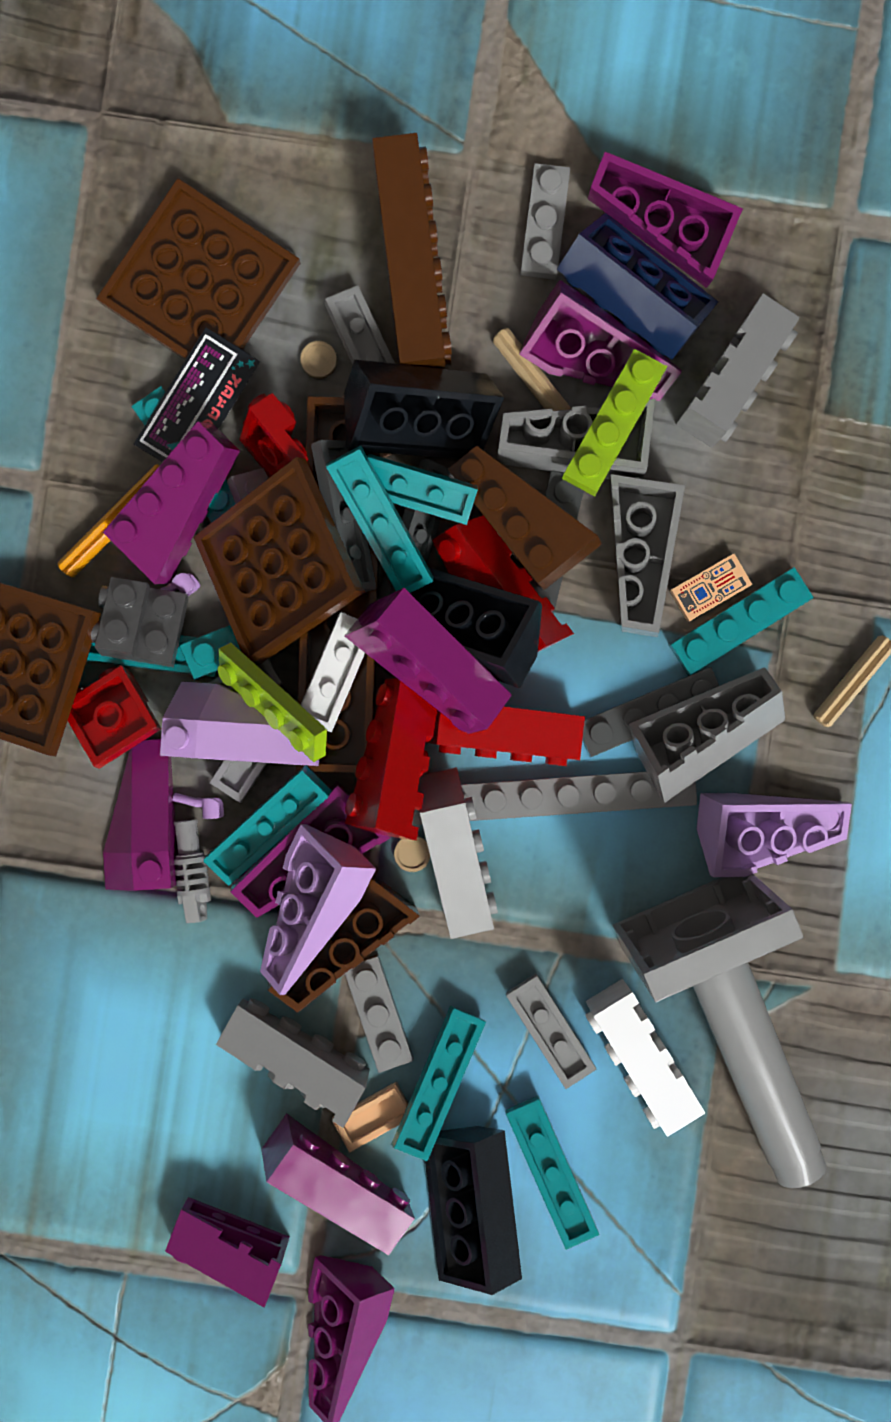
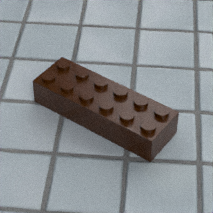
M417 133L372 138L399 361L403 365L445 369V365H451L452 350L449 331L442 332V329H447L445 294L437 295V293H442V268L440 257H438L436 221L433 219V196L428 177L426 146L419 147Z

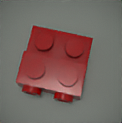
M263 393L254 398L247 407L248 413L243 421L244 426L239 440L259 465L264 468L268 476L274 475L295 457L306 459L308 462L309 459L303 445L297 439L291 438L296 421L290 407L285 402H280L273 393L268 396Z
M122 665L105 670L99 675V680L90 686L78 688L68 718V723L92 765L98 769L162 729L147 704L148 699L132 672Z

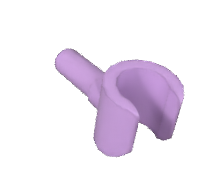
M180 573L161 590L174 592L179 590L180 593H186L187 596H190L201 585L192 574Z
M174 793L173 802L202 807V819H216L224 816L223 801L220 798H195L179 793Z

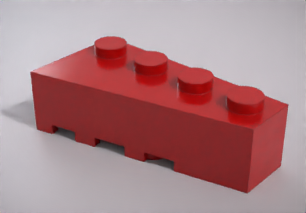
M484 515L468 520L467 525L462 523L456 524L432 540L449 574L541 602L542 614L538 653L574 634L567 623L561 625L552 613L555 608L548 598H541L529 583L532 578L525 568H518L510 558L511 550Z
M398 678L385 679L384 684L380 686L377 692L376 704L378 707L375 718L370 722L366 731V741L368 742L366 750L356 767L355 775L357 782L354 793L349 796L346 802L345 814L347 817L345 824L384 836L417 841L419 827L413 826L412 822L414 810L422 809L424 794L418 792V785L423 773L428 772L430 757H428V752L424 748L425 742L427 743L433 738L437 709Z
M503 707L488 729L468 734L455 727L449 718L437 710L434 735L427 743L439 745L438 752L461 755V747L475 749L474 756L497 759V751L511 753L510 760L532 763V757L535 755L546 757L545 764L567 766L568 759L580 761L585 716Z

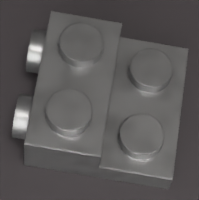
M111 577L109 586H102L99 593V607L104 609L101 621L97 622L92 629V643H95V648L101 656L174 668L189 598L186 593L150 588L146 582Z

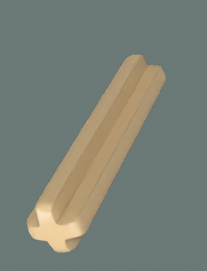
M504 328L498 332L493 338L494 345L543 408L552 409L553 411L571 409L543 371L519 355L522 344L511 330Z
M882 635L873 641L815 711L813 717L824 727L833 725L891 655V640Z

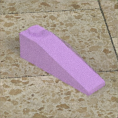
M181 682L162 718L160 756L319 766V760L313 762L303 752L295 750L289 739L278 729H273L265 717L254 707H249L240 694L220 684Z
M701 793L696 829L709 873L712 877H747L758 873V868L772 863L776 865L788 861V857L804 851L811 853L846 840L852 804L841 801L739 793Z
M306 824L300 825L285 856L283 869L288 871L284 891L277 892L275 903L280 905L276 925L269 929L260 969L262 975L279 995H286L360 902L376 870L355 847Z

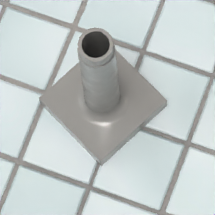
M752 874L747 877H721L613 924L612 926L622 950L655 1002L693 986L768 1164L772 1167L777 1182L783 1187L801 1188L818 1181L825 1174L827 1168L820 1150L821 1146L749 965V962L804 938L793 909Z

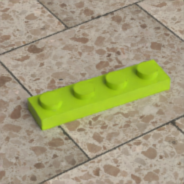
M636 349L633 350L564 472L563 480L594 497L596 496L667 368L666 365Z
M232 643L219 648L218 674L222 682L227 686L233 687L249 707H254L265 717L273 729H278L286 736L295 750L303 752L313 762L326 755L327 729Z

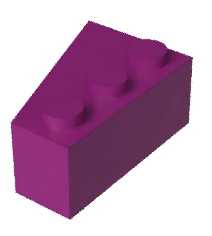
M188 1197L180 1211L165 1252L172 1255L175 1260L188 1264L265 1308L280 1270L290 1236Z

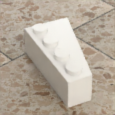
M623 979L585 1001L590 1009V1012L585 1014L587 1020L596 1034L601 1031L605 1034L609 1044L604 1047L615 1066L622 1062L629 1073L623 1079L634 1097L641 1094L648 1104L642 1110L654 1129L661 1126L668 1137L705 1114L685 1078L674 1064L675 1062L659 1036H657L647 1015L638 1004L639 1002Z

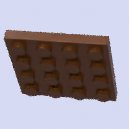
M177 178L96 299L100 304L184 360L188 357L205 328L210 329L243 350L301 263L298 257Z
M295 457L193 537L241 652L257 666L365 592L306 459Z
M0 583L1 740L48 756H57L92 645L91 632L95 624L99 622L101 613Z

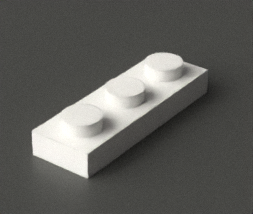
M342 612L338 614L301 702V706L329 732H332L365 654V652L344 637L358 619Z

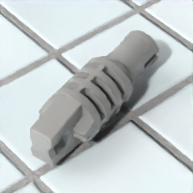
M198 819L174 822L178 855H175L174 865H176L175 875L177 876L178 904H183L186 923L205 921L207 919L206 902L211 901L209 876L207 873L208 866L204 863L206 855H204V852H200Z

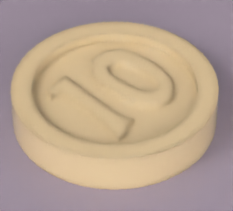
M311 342L305 346L301 353L300 359L303 370L313 378H326L334 372L337 366L336 352L326 342Z
M417 836V841L401 839L394 850V857L398 866L408 872H417L425 868L430 860L427 842Z

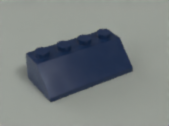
M604 213L578 234L557 268L559 272L565 275V279L569 284L584 290L593 298L596 305L612 312L622 320V324L626 328L640 334L650 342L651 347L671 360L685 346L719 302L607 213Z

